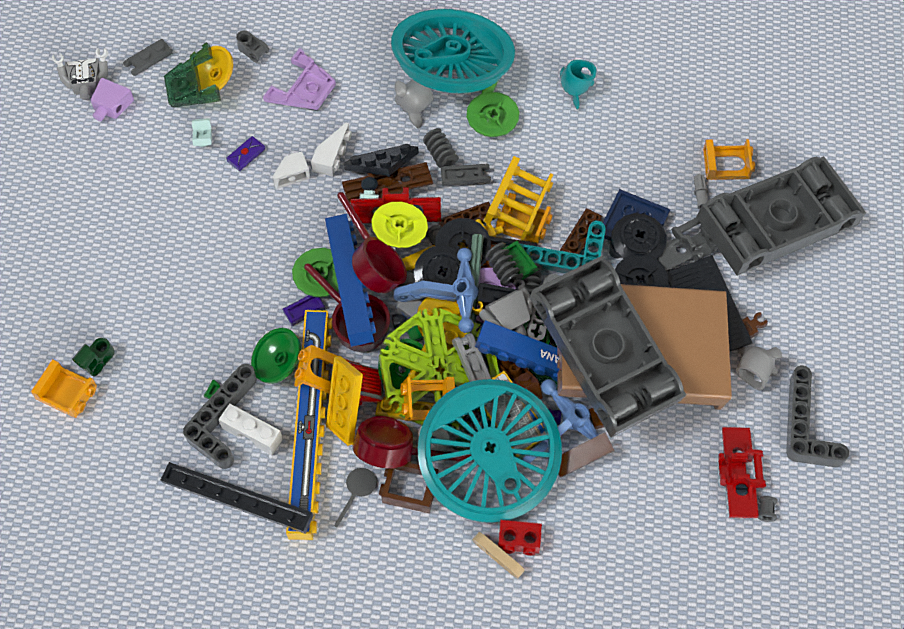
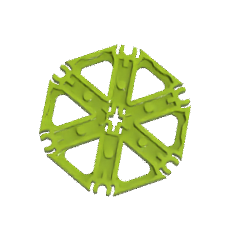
M433 308V316L427 314V309H424L421 315L420 310L385 338L383 344L387 345L389 350H380L379 362L386 400L393 396L394 398L388 404L391 405L396 402L399 405L395 413L402 411L404 395H401L400 389H395L392 386L389 370L391 363H397L419 372L420 374L412 380H435V376L436 380L454 377L455 388L469 382L464 368L460 367L462 363L457 350L452 347L447 351L443 329L444 322L458 326L462 317L441 308L438 310ZM473 322L474 327L469 333L473 334L476 341L480 329L478 331L475 330L481 325ZM413 326H420L423 331L426 352L400 342V337ZM467 344L464 345L465 350L470 349ZM485 354L489 375L492 379L499 374L497 358L495 355ZM439 365L441 368L445 369V371L442 373V376L440 375V372H436V369L439 367ZM429 391L412 392V406ZM433 391L435 403L443 397L442 391ZM412 421V422H415V423H417V424L423 425V422H424V421ZM457 421L448 424L452 425L456 430H459V426L460 430L464 428Z

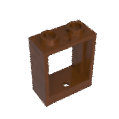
M408 462L406 465L398 468H385L384 477H386L385 484H381L379 490L382 503L430 514L434 495L427 485L423 500L389 493L395 469L422 475L420 466ZM434 468L436 474H439V469Z

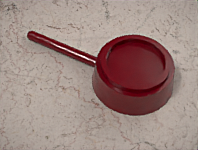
M339 192L337 194L339 201L364 239L352 256L354 272L359 280L370 290L377 293H389L406 281V267L401 257L391 246L376 237L370 236L345 194Z
M305 264L304 269L339 303L332 315V325L341 344L357 352L370 351L380 346L387 337L390 324V313L383 301L368 294L370 303H366L367 307L371 306L373 318H370V322L374 321L376 333L373 334L374 342L351 347L340 294L311 264Z
M386 416L371 417L363 421L358 427L352 445L354 454L360 460L379 468H398L406 465L411 460L412 455L418 456V448L413 447V434L409 427L395 418ZM431 450V457L453 452ZM470 455L461 456V457H456V458H451V459H446V460H453V461H460V462H461V461H463L464 459L470 457Z

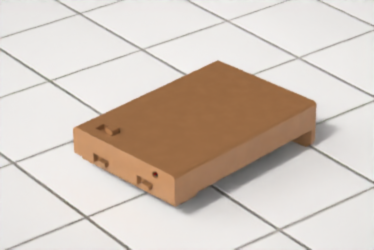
M621 284L666 362L676 371L682 382L686 396L678 403L714 405L716 410H721L732 397L726 291ZM557 346V356H559L557 361V369H559L558 396L587 398Z

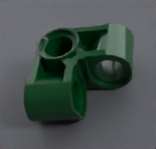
M98 338L90 347L84 344L72 360L84 371L95 377L114 356L115 351L106 338ZM103 347H107L106 350L100 352Z

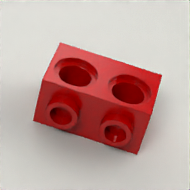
M500 520L498 547L507 554L514 552H523L524 555L533 556L535 553L539 554L542 524ZM510 534L513 535L515 539L513 541H507L504 539V536ZM531 536L535 539V542L528 543L525 541V538Z

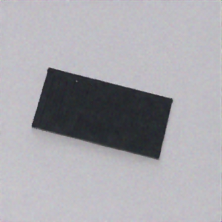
M713 255L667 272L671 288L726 291L729 352L752 344V340Z

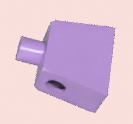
M101 78L91 98V103L95 110L93 117L98 121H102L105 116L113 119L117 118L134 101L131 90Z

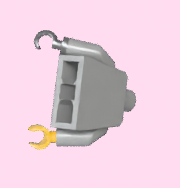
M519 279L513 283L514 285L517 283L522 284L518 286V290L486 305V309H484L482 302L478 301L480 308L475 309L472 307V310L483 321L486 320L526 335L523 324L530 320L533 303L529 298L530 294L525 287V282Z

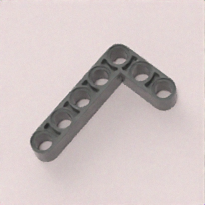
M250 364L240 365L183 428V434L187 442L222 469L230 468L234 463V457L229 447L213 436L211 432L220 423L219 418L229 403L236 406L256 383V374ZM246 373H250V374H251L249 377L243 378V375H244V374H246ZM232 388H238L235 392H229ZM219 402H225L223 406L216 407ZM212 417L209 421L203 422L204 418ZM192 432H198L196 436L190 437ZM207 443H213L210 448H204ZM223 454H227V455H228V457H227L226 459H224V460H219V458H220L221 455H223Z
M797 366L790 377L787 457L794 462L840 467L849 457L847 446L841 443L809 439L812 372L807 366ZM796 393H801L804 397H799ZM795 411H800L803 415H798ZM794 429H799L802 434L797 433ZM793 447L799 448L801 452H796ZM814 450H818L821 455H817ZM834 453L840 454L842 458H837Z

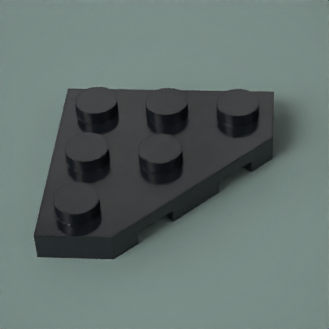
M402 144L370 153L354 155L344 163V169L347 171L390 176L419 154L418 146Z

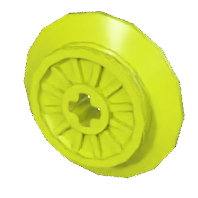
M390 202L380 206L374 212L371 221L373 232L377 238L385 244L396 248H409L419 244L425 238L428 230L427 219L422 211L404 202Z

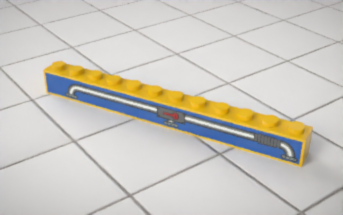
M305 310L302 349L313 345L327 351L328 347H331L329 329H332L333 325L328 311ZM317 358L311 361L312 372L316 376L329 381V371L326 370V364L330 363ZM306 384L298 387L289 504L310 511L314 516L306 534L286 528L288 540H313V533H317L318 523L314 520L315 514L319 513V501H316V494H320L321 487L320 482L317 481L318 475L322 473V463H319V456H323V444H320L321 437H324L325 426L322 425V419L326 418V407H323V402L327 400V393Z

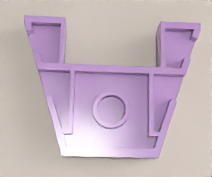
M299 48L291 58V62L303 68L304 71L288 92H284L271 85L263 96V100L269 103L318 110L335 87L336 81L324 69L319 68L314 63V60L311 57H307L304 51Z

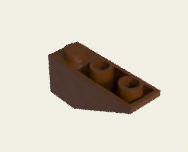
M497 358L500 372L505 371L514 384L527 389L539 399L543 398L539 381L527 368H520L513 362L502 361Z

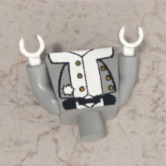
M99 48L96 49V55L100 57V61L99 58L65 62V65H63L64 57L61 53L59 61H56L54 55H52L53 61L58 65L57 71L61 82L68 89H72L74 94H80V98L83 100L90 99V93L95 92L100 79L108 77L107 61H105L108 51L105 48L103 55H100Z

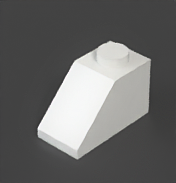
M303 152L292 153L284 157L273 175L275 189L310 179L309 168Z

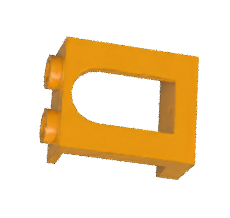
M713 139L705 140L703 156L706 180L750 179L752 172H755V162L752 161L753 147L750 146L749 139H746L745 144L741 146H714ZM715 157H739L744 161L745 166L741 170L717 171Z
M313 345L302 349L298 355L299 363L294 375V386L298 387L306 384L328 393L329 400L331 381L316 376L311 370V361L317 358L333 364L334 357H337V355Z
M407 377L401 383L400 388L401 395H404L402 415H405V421H424L430 411L414 410L412 408V392L442 391L444 396L455 388L454 377H446L444 380H410V377Z

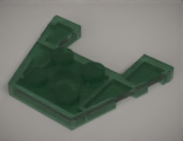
M207 42L202 45L203 48L197 53L194 51L190 54V58L186 62H180L164 75L168 104L172 108L221 101L219 88L215 84L201 90L197 65L213 58L211 46Z

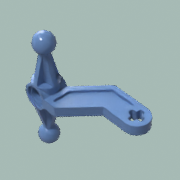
M461 248L457 253V258L461 264L457 280L453 285L420 281L394 289V299L399 302H408L423 297L448 301L457 300L462 316L458 327L463 333L472 331L474 323L470 319L473 302L478 296V288L475 285L469 261L472 258L470 249Z
M547 379L543 381L541 390L543 393L553 397L563 414V423L558 427L560 436L568 429L577 430L588 439L599 435L589 419L590 413L586 406L574 403L565 396H558L557 386L553 380ZM548 440L542 441L532 451L544 452L548 448ZM526 455L522 460L530 464L537 457Z

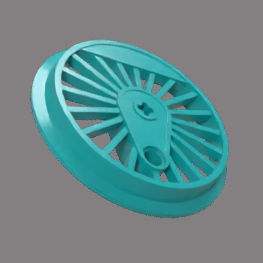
M433 9L413 14L397 25L391 37V49L402 70L417 83L442 92L470 93L486 89L495 84L509 71L515 58L513 41L504 29L481 15L463 10ZM438 28L441 37H439L432 29ZM444 28H452V35H447ZM457 29L464 31L462 36L456 35ZM425 31L431 38H429L421 32ZM449 70L448 78L441 77L444 71ZM453 70L456 71L458 79L452 78ZM462 71H463L469 78H466V79H465V77H464Z
M482 379L471 381L447 392L434 404L427 414L418 439L419 466L423 479L431 493L451 512L477 522L495 523L500 522V520H511L535 508L553 487L562 459L560 433L548 408L527 389L503 380ZM503 394L509 395L511 399L498 427L495 428L498 397ZM515 399L526 404L527 406L504 431H501ZM494 400L491 427H488L484 405ZM480 408L484 429L481 428L472 412ZM530 409L539 418L514 433L506 435ZM468 414L478 432L471 428L461 417ZM457 421L473 437L448 426V424ZM541 423L546 432V435L509 441ZM443 429L470 443L434 439L432 437L435 431ZM548 440L549 453L514 449L511 447ZM431 444L470 448V450L431 457ZM487 445H489L490 447H495L493 453H491L490 451H485ZM513 454L548 458L546 470L516 458ZM470 455V457L439 474H436L432 464L435 461ZM473 461L474 463L447 490L440 479ZM516 463L543 476L537 487L517 470ZM477 466L478 470L462 501L454 496L452 492ZM481 472H483L485 478L481 507L469 504L468 500ZM489 479L496 487L499 507L486 508ZM507 480H512L515 482L516 488L508 490L504 483ZM521 481L532 490L523 499H521L518 493ZM502 493L506 496H514L517 502L504 506Z

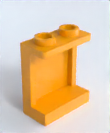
M509 193L508 198L516 201V194ZM519 202L527 207L534 209V206ZM504 204L501 212L526 224L530 218L529 215ZM547 206L546 210L538 209L532 222L535 227L531 235H526L524 241L537 242L538 245L540 239H544L547 231L545 229L546 224L550 225L553 214H550V206ZM500 219L496 222V227L502 226V234L517 239L521 238L524 230Z
M52 359L31 390V393L36 400L77 418L78 414L84 411L88 399L95 394L97 385L93 378L89 377L86 379L73 373Z

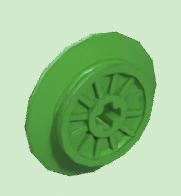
M487 92L478 95L470 102L467 107L466 117L469 125L477 133L488 137H499L508 134L515 128L519 121V109L509 96L500 92Z
M313 248L304 252L295 261L292 269L293 281L303 293L314 297L330 296L304 269V265L307 263L311 264L337 292L339 291L331 249Z

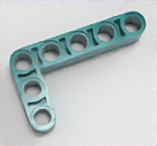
M594 221L589 225L584 255L525 244L520 245L529 256L532 254L539 256V259L533 260V262L541 265L543 270L566 274L601 256L605 225L600 221ZM599 229L601 234L595 235L592 233V230ZM595 246L598 248V251L593 253L588 248ZM554 257L558 262L551 264L548 262V259ZM572 260L577 265L569 267L566 263Z

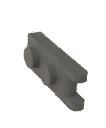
M160 39L126 59L123 64L125 67L133 65L135 68L131 70V74L136 76L173 54L172 49L163 39Z
M489 164L441 167L442 186L491 182V177L483 176V171L489 170L490 166Z

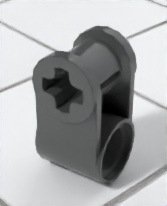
M243 30L237 33L238 50L253 62L257 63L264 53L269 52L267 44L249 31Z

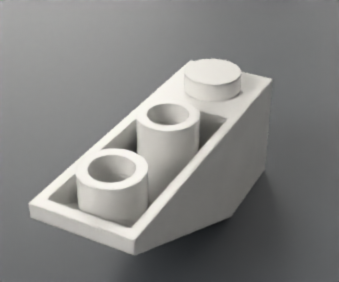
M345 123L317 146L311 160L312 172L333 177L335 170L338 171L340 157L344 156L346 142L350 141L352 135L349 123Z

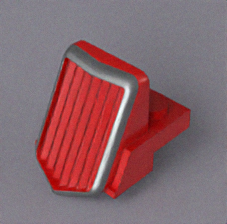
M346 360L363 374L359 406L363 402H381L384 398V390L378 369Z

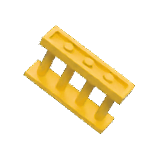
M513 156L483 222L490 225L493 218L505 221L524 230L520 238L524 241L526 235H531L535 227L532 222L546 191L550 192L553 186L551 179L554 174L550 173L545 181L520 169V166H517L520 158ZM512 176H519L542 187L540 195L513 183L514 181L511 180ZM513 190L536 201L534 209L508 198L504 194L505 191ZM499 204H506L529 215L530 218L527 224L501 212V209L498 208Z

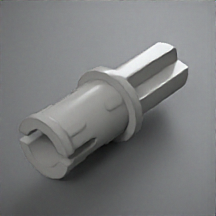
M697 174L694 176V195H696L697 207L700 209L702 204L708 202L707 193L709 191L706 188L704 175Z

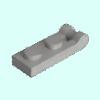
M468 333L463 338L457 337L452 339L453 346L457 350L469 382L491 379L480 351L474 347L476 341L473 334ZM467 344L470 349L465 350L464 345Z

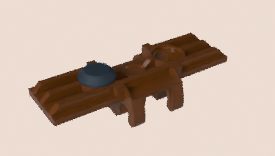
M427 162L403 168L400 167L390 176L367 173V176L342 182L345 196L350 204L351 199H359L360 193H364V190L375 191V194L382 198L383 188H388L390 194L402 193L403 187H409V190L433 184ZM406 176H409V177H410V180H409V181H407V182H403V181H402V178H403V177H406Z

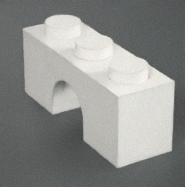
M230 403L219 418L223 430L238 438L240 435L249 438L255 444V447L272 456L283 440L280 430Z

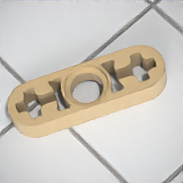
M478 532L472 539L482 551L518 579L525 571L518 562L481 532Z

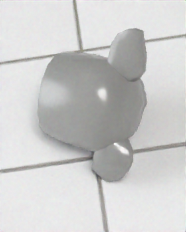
M413 79L407 84L398 80L395 82V102L397 105H400L404 112L408 113L411 123L416 128H420L422 125L420 113L434 100L430 88L417 83Z
M742 347L739 349L742 357L737 365L736 372L751 387L762 390L767 384L769 377L777 375L778 368L775 366V358H783L782 352L777 347L769 350L761 347ZM754 375L759 377L762 382L754 380Z

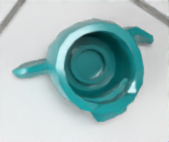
M581 59L571 61L560 70L561 86L566 93L573 96V104L577 110L579 109V96L594 85V78L597 72L596 66L592 62ZM582 68H588L591 75L584 74L581 71Z

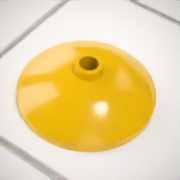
M212 46L202 51L196 57L190 69L189 83L191 88L202 96H209L220 91L228 83L232 75L233 58L231 53L222 46Z

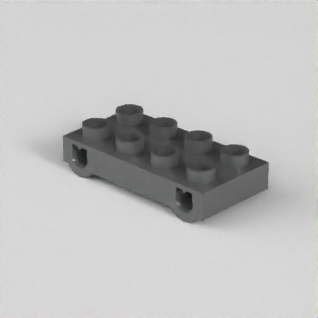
M816 156L806 160L798 167L730 194L721 193L713 197L707 203L702 204L697 219L736 276L857 226L866 212L824 156L821 158Z
M603 255L533 289L529 297L610 438L677 404L686 396L678 374L666 362L623 290L614 267L605 260Z

